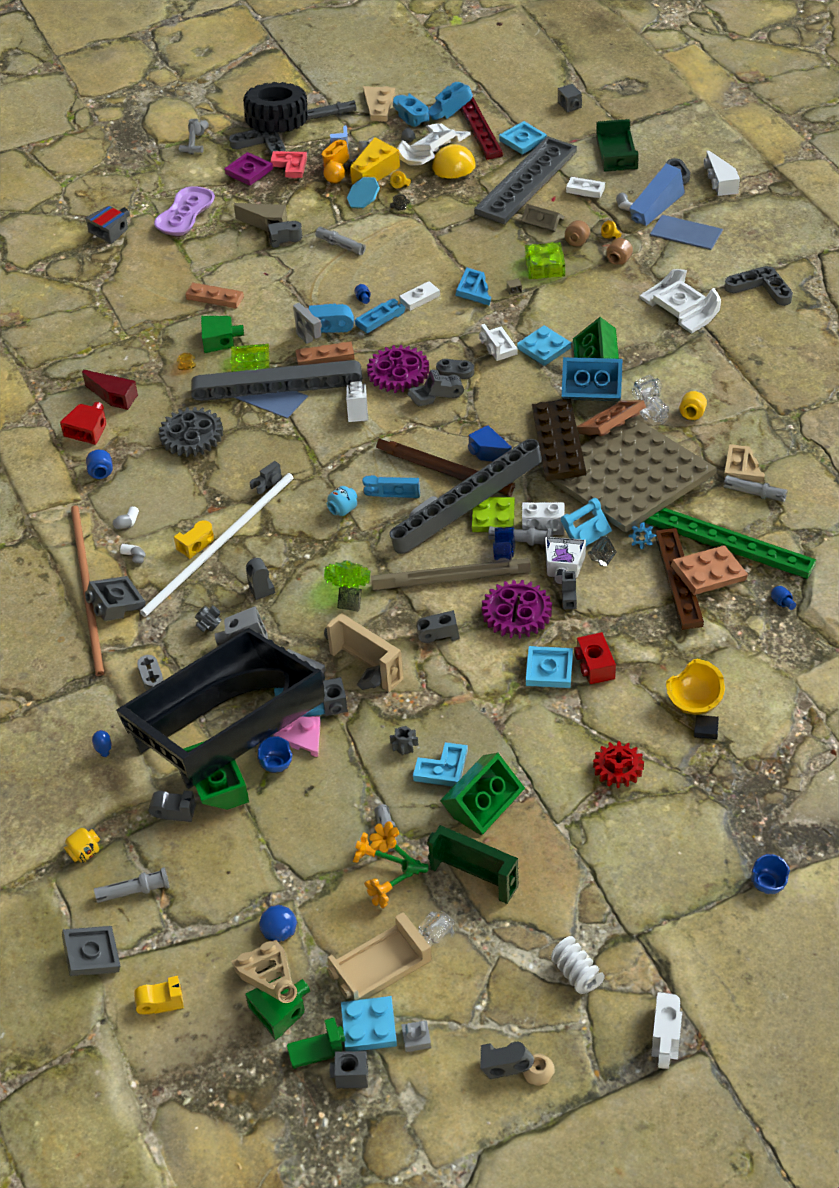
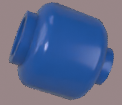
M94 450L87 455L86 468L88 474L95 479H104L112 473V458L107 451Z

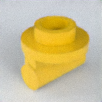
M395 171L390 176V183L394 188L399 189L404 185L409 186L411 180L407 179L402 171Z
M607 220L602 225L601 234L604 238L609 239L614 236L617 239L621 237L622 234L616 229L615 222Z

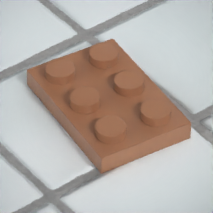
M620 400L578 425V433L587 434L588 436L594 434L604 436L610 433L611 428L623 425L626 419L638 416L640 414L639 411L646 408L644 400Z
M725 545L676 558L671 563V567L693 595L746 581L748 573Z

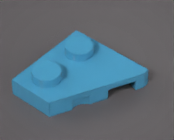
M466 268L455 296L490 305L491 296L488 295V285L485 282L484 272Z

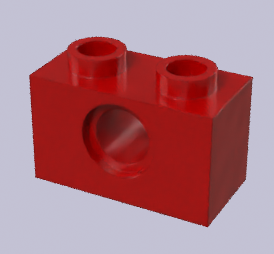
M603 632L577 637V647H574L575 658L580 660L581 673L583 677H587L589 684L615 679L616 664Z

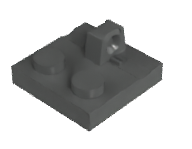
M112 926L63 929L62 940L69 976L116 973L120 971L121 966Z

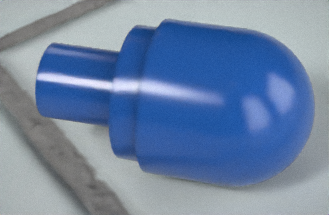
M364 284L357 285L354 290L357 299L364 304L369 303L371 293L368 287Z
M776 586L772 589L771 598L775 603L782 607H788L790 610L796 607L791 592L785 587Z
M103 730L95 732L92 737L94 749L102 757H107L112 746L110 735Z

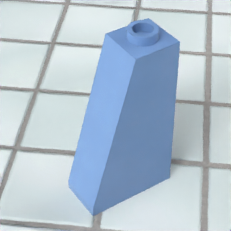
M667 163L663 166L630 206V214L634 222L647 226L684 195L681 169Z

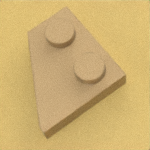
M729 444L724 478L729 475L748 481L764 483L765 474L764 472L761 473L758 468L759 463L753 457L751 448L749 446Z

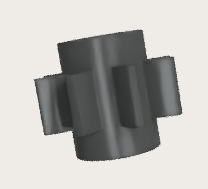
M206 605L203 606L195 615V618L198 620L196 626L203 632L206 629L213 631L222 620L218 617L220 611L214 605L210 609Z
M407 726L395 728V735H390L393 751H398L402 755L410 752L413 753V746L419 745L416 730H411Z

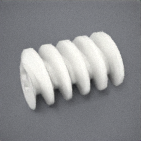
M569 936L559 942L554 948L551 960L554 964H557V968L569 979V983L575 987V990L579 994H585L594 990L603 982L604 974L598 973V966L593 965L591 958H586L587 953L580 951V944H574L576 939Z

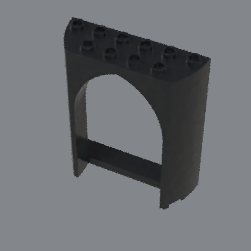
M248 628L116 709L127 733L132 734L138 751L143 753L149 748L154 750L179 769L186 788L190 789L323 703L325 698L323 683L325 676L319 668H314L307 661L299 659L294 653L291 654L284 647L276 645L271 639L268 640L259 632L257 633ZM284 688L282 693L190 752L185 751L168 738V736L233 697L254 690Z

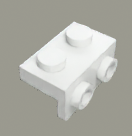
M485 324L481 325L480 341L486 345L489 354L493 355L496 361L518 354L517 347L502 326L489 330Z

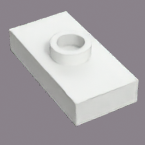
M571 177L566 187V193L601 198L605 189V182Z
M428 281L400 295L399 300L411 311L439 297L440 290Z

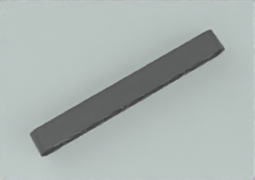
M349 360L197 375L191 380V396L197 401L277 393V391L279 393L347 387L351 382H362V368L358 361Z
M535 439L523 441L392 528L390 538L395 552L402 554L410 551L537 466L542 461L538 441Z

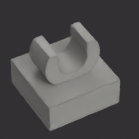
M427 1020L402 1024L406 1052L431 1048Z

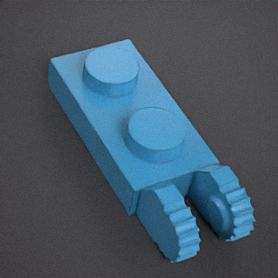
M392 298L356 318L355 325L365 333H369L394 317L404 314L405 306L398 304V301Z
M371 475L362 479L363 485L366 486L364 487V494L367 496L420 497L419 478L376 477Z

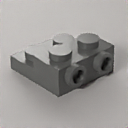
M128 576L89 581L87 591L85 592L86 602L93 604L95 615L97 617L101 616L104 621L124 618L125 611L143 609L146 603Z

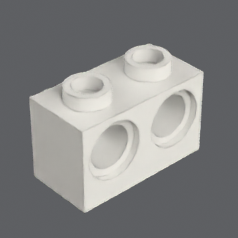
M522 503V529L528 530L531 527H535L538 530H548L551 528L553 529V535H564V526L561 522V517L564 516V503Z

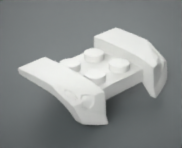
M443 124L427 125L426 127L430 134L411 146L405 141H401L397 149L399 150L401 161L408 165H423L435 157L433 152L439 150V146L460 142L471 135V133L455 131L445 127Z
M673 269L661 282L642 293L639 298L650 306L660 305L679 318L678 325L693 333L710 323L720 311L721 299L714 288L705 297L685 283L687 270Z

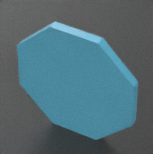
M363 177L352 185L347 196L351 208H365L375 200L380 188L375 177Z

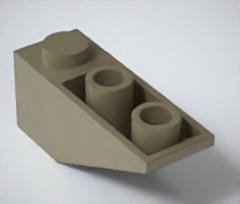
M234 203L236 219L264 231H268V224L286 222L288 219L286 205Z

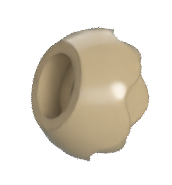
M533 1054L534 1063L528 1071L522 1072V1074L530 1084L536 1086L547 1084L555 1073L554 1064L546 1055Z

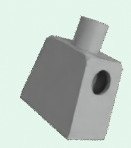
M256 606L225 618V631L215 633V640L218 646L248 628L257 633L259 632L268 639L266 628Z

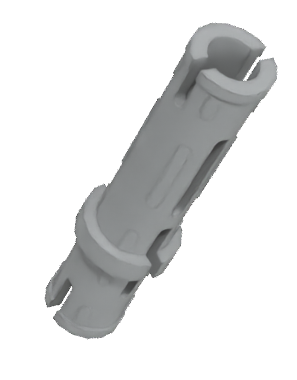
M321 226L316 230L315 236L328 241V244L338 245L360 256L365 252L366 246L364 244L341 236L334 230L329 231Z
M729 475L726 476L724 481L726 483L724 488L761 496V499L766 500V498L785 502L787 497L785 495L787 494V489L773 487L769 483L760 484Z

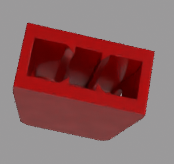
M94 402L92 406L78 404L60 421L63 436L96 445L106 427L104 406L100 402Z

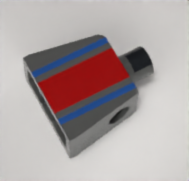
M106 206L85 217L88 232L112 244L128 229L127 217L130 216V213L125 207L117 210L111 206Z

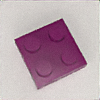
M247 152L225 167L224 170L226 175L251 186L273 170V164Z

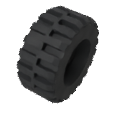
M286 82L263 83V85H256L254 88H250L243 97L245 122L256 131L264 133L289 132L303 126L308 119L307 94L298 85L295 86L292 83L287 84Z

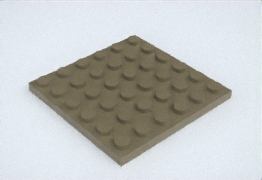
M633 417L626 419L623 425L611 428L610 433L604 436L598 435L581 446L586 476L550 482L584 505L588 504L589 500L597 498L606 519L626 533L632 529V526H637L716 474V467ZM543 469V470H542V477L545 478L544 469Z

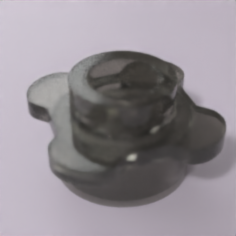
M395 195L393 203H390V208L405 210L407 204H410V200L405 195Z

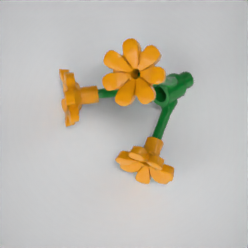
M390 821L386 822L384 827L380 823L375 825L374 829L377 833L370 835L369 840L372 841L370 845L368 834L363 832L361 842L357 841L355 848L358 850L353 859V862L358 863L365 855L372 857L376 855L402 865L403 874L391 882L387 881L380 885L376 878L364 882V885L368 888V895L373 896L372 904L374 906L379 904L383 909L388 905L386 893L391 891L394 885L413 876V874H419V872L427 873L429 868L428 864L413 859L396 844L395 837L399 835V830L396 827L393 828V824ZM389 848L394 849L404 859L386 854V852H388Z

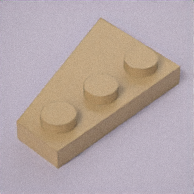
M363 86L371 121L387 122L393 98L395 97V88L388 86Z

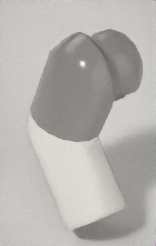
M621 192L616 197L618 207L630 211L629 208L633 203L628 201V196Z
M130 507L127 514L114 519V528L125 529L132 527L139 512L138 508Z
M121 545V554L133 556L132 561L134 563L142 564L144 562L146 554L139 546Z

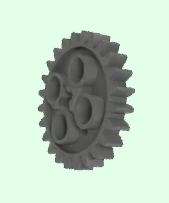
M186 407L184 412L178 409V414L172 412V417H165L166 422H161L162 427H159V437L162 446H165L166 451L171 450V454L178 452V456L185 453L186 457H188L190 453H193L195 457L197 452L204 454L205 449L211 451V446L217 447V442H221V436H223V425L220 417H217L216 413L211 414L210 409L205 412L203 407L200 410H197L196 407L193 410H189Z

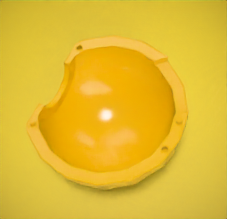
M449 144L439 149L432 161V170L435 172V175L443 178L463 177L470 174L476 168L475 158L466 147L457 144Z
M693 659L679 675H673L666 681L668 697L673 705L683 713L700 715L711 712L723 699L725 691L724 676L709 661Z

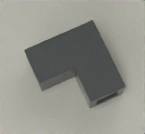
M562 571L563 609H577L575 571Z

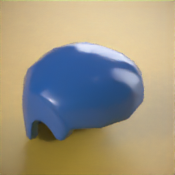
M270 736L262 741L258 747L257 754L261 767L271 773H279L287 769L293 755L289 742L279 736Z
M765 854L756 860L751 872V881L757 890L765 894H777L787 885L790 868L785 860L779 856Z
M275 905L270 906L263 912L259 925L261 933L267 940L282 942L295 934L298 922L295 914L288 907Z

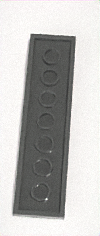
M547 136L474 208V214L505 225L577 152V146Z

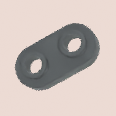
M672 158L666 162L671 166L681 169L683 185L690 181V171L682 160Z
M442 359L436 364V370H438L439 375H457L460 379H469L474 375L473 363L466 360Z

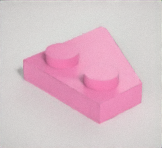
M300 717L273 734V736H279L287 740L294 749L300 750V748L310 751L312 756L318 757L320 717Z

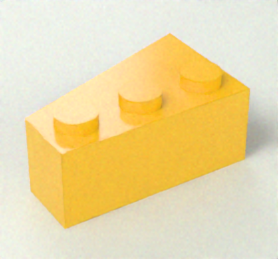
M374 137L350 166L352 184H355L363 177H375L378 182L400 168L399 150Z

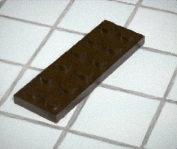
M571 398L532 404L546 482L586 476V467Z

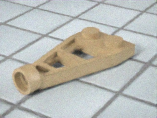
M277 940L266 942L260 948L251 952H245L239 955L237 959L231 961L234 970L243 981L279 999L282 1003H289L295 999L297 988L292 983L285 950ZM276 963L275 967L260 974L256 973ZM280 976H283L282 978H280V979H278V980H275V981H273V982H271V983H268V982H270V981H272V980H274V979H276V978H278V977H280ZM289 989L287 993L281 994V991Z

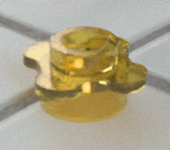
M191 353L180 354L177 358V363H179L178 369L189 370L195 368V356Z

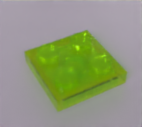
M269 343L231 347V372L270 368Z

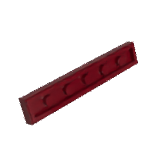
M472 97L468 103L460 108V111L486 160L503 157V151L474 97Z

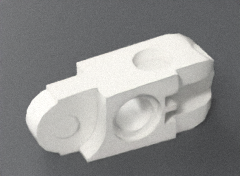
M661 992L657 993L652 1057H658V1068L669 1069L670 1059L678 1060L682 1012H679L680 998L677 995Z

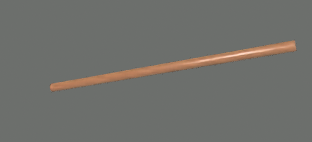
M72 506L71 514L95 675L102 676L104 675L94 606L92 603H87L85 599V592L87 591L90 577L78 506Z

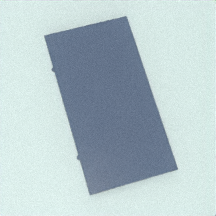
M661 215L650 235L712 250L723 229Z
M277 391V393L234 398L288 419L308 396L297 391Z

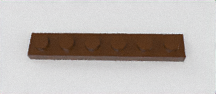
M677 529L656 530V541L681 629L702 628L704 620L697 596L692 594L671 567L673 559L684 557Z

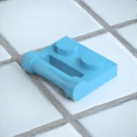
M597 498L589 500L588 504L575 512L561 517V522L569 538L586 540V546L612 531ZM592 511L594 517L574 527V521Z

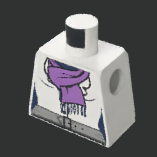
M546 537L547 575L555 577V581L559 584H562V571H575L577 578L586 555V540Z

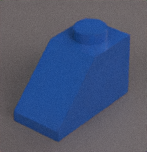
M489 425L468 435V449L472 455H475L481 461L493 462L512 449Z

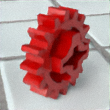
M618 741L617 745L613 746L609 742L608 748L601 746L600 752L595 753V759H593L595 776L600 775V782L607 780V786L609 787L612 783H615L617 788H620V784L623 783L626 787H629V781L637 783V777H642L644 770L642 753L637 754V747L630 749V743L621 746V742Z

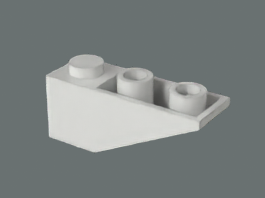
M707 151L706 158L703 161L704 168L708 170V178L712 180V188L716 190L717 195L739 194L740 178L736 169L711 151Z
M360 381L351 382L350 385H347L346 397L348 422L368 421L366 384H362Z

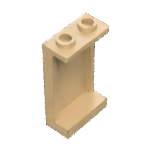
M343 613L328 623L327 635L331 655L335 656L340 650H344L369 667L380 665L382 689L388 693L403 680L401 650Z
M404 912L395 916L396 925L338 959H335L333 955L327 957L329 965L326 968L333 981L337 980L339 982L340 990L346 999L350 998L352 1001L368 999L432 961L431 947Z

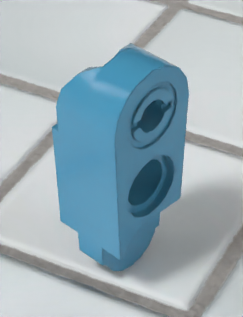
M454 82L447 86L435 97L436 102L429 108L431 119L438 120L444 116L448 119L468 103L473 97L470 87L461 82Z
M408 93V96L397 95L393 98V107L398 111L399 117L408 125L416 127L421 122L429 121L428 106L410 93Z
M324 304L309 306L311 314L318 317L321 321V333L348 332L354 326V315L347 305Z

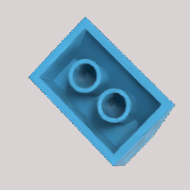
M563 357L562 399L620 401L623 359Z

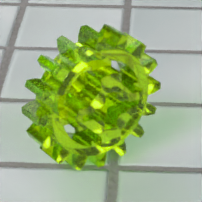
M345 560L342 563L336 562L335 565L329 564V566H325L324 579L327 583L332 582V585L343 587L344 589L359 588V585L366 586V584H369L371 571L367 567L362 568L363 565Z

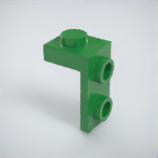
M335 1017L324 1020L325 1034L287 1044L293 1068L334 1058L335 1052H343L341 1042L346 1041L342 1026L337 1027Z

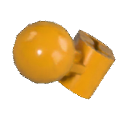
M345 140L334 141L322 152L323 175L330 183H339L345 176V169L342 165L349 160V152Z

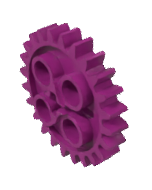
M392 345V349L385 347L384 352L378 350V355L373 354V359H369V364H367V374L370 382H373L374 386L379 385L380 390L386 388V392H389L391 389H394V393H396L400 389L403 393L405 388L409 390L412 386L418 387V383H424V379H427L429 374V360H427L426 355H423L422 351L417 352V348L410 350V346L403 348L400 345L399 348H396Z
M512 580V584L504 581L503 587L496 584V590L490 588L489 594H485V600H482L483 621L487 622L488 628L493 627L494 633L501 631L502 637L506 633H509L510 638L517 634L518 638L521 639L524 633L527 637H530L531 631L538 634V628L545 629V624H549V617H552V602H550V596H546V590L540 591V585L533 588L532 582L525 585L524 580H521L519 584H516L515 580ZM518 596H520V604L517 608V618L516 621L513 622L514 613L516 612L517 598Z

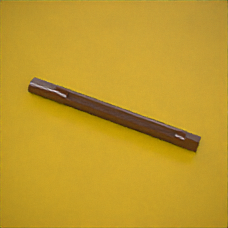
M379 438L376 448L386 451L389 455L463 481L478 472V470L394 441L388 442ZM511 482L497 493L511 497L515 483Z

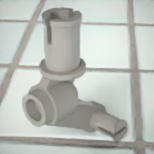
M189 120V145H179V152H188L189 154H194V152L203 153V146H195V136H201L208 129L209 124L206 120Z

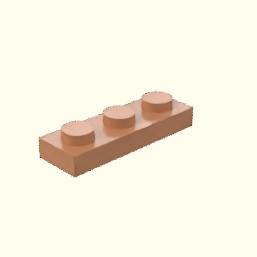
M192 283L186 292L187 300L231 308H238L244 298L243 291L200 283Z
M352 342L295 350L298 365L355 359Z

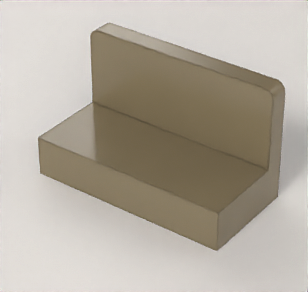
M526 204L521 221L556 231L559 219L564 220L565 216L558 212Z

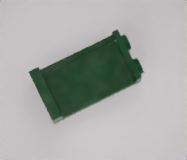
M630 119L596 122V139L604 172L638 169L639 154L638 151H635L630 130Z
M442 825L438 827L435 833L432 832L427 840L430 870L436 871L440 863H446L498 886L499 901L506 904L509 903L519 886L517 857Z

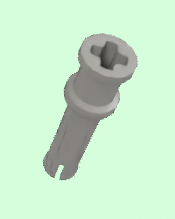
M490 526L488 538L489 540L527 542L530 546H534V544L545 545V538L553 537V529L538 530L535 527H531L528 530L512 528L503 530V528Z
M163 867L157 872L149 874L143 872L139 877L94 888L97 903L139 892L148 894L150 890L162 887L168 889L170 886L166 869Z

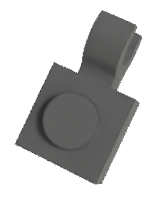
M273 461L260 470V476L249 482L250 489L256 487L257 494H262L265 488L268 489L282 479L280 464Z

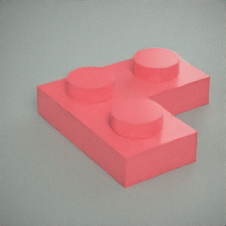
M273 151L271 158L273 167H286L285 177L287 178L303 177L307 152Z

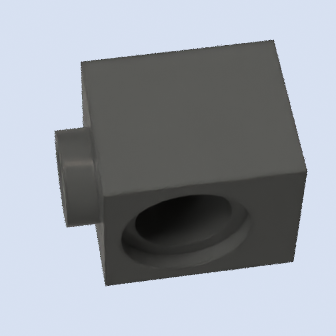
M573 84L558 88V103L566 112L582 108V93Z
M341 677L324 680L325 698L323 705L325 715H337L348 712Z
M367 1051L335 1052V1062H330V1078H335L337 1089L368 1088ZM347 1068H353V1069H354V1070H352V1071H350V1072H345V1071H344V1070L347 1069Z

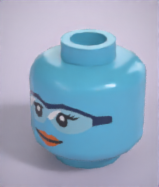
M346 486L338 487L327 497L328 502L326 504L329 511L333 515L345 516L356 508L357 494L352 488Z

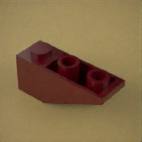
M89 370L82 371L85 386L112 407L128 410L138 396L134 380Z

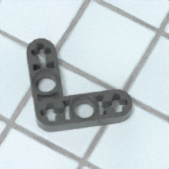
M253 129L236 133L229 137L232 149H242L264 143L271 157L273 151H286L278 132L264 133Z
M763 266L728 276L725 279L724 288L729 293H738L763 286L777 304L785 306L792 302V290L773 267Z

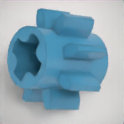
M640 523V528L632 526L634 532L628 535V537L634 540L632 546L640 544V549L645 548V543L652 546L651 539L656 537L651 532L653 526L645 528V523ZM639 532H645V533H646V534L644 535V538H645V539H643V540H640V539H639L640 536H641V534H640Z

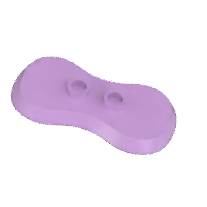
M197 186L181 189L175 195L172 206L156 217L154 221L155 227L160 232L172 236H181L188 233L195 223L196 216L211 206L215 194L209 189Z

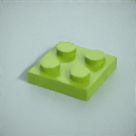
M489 497L474 507L472 532H489L490 526L514 529L515 497Z

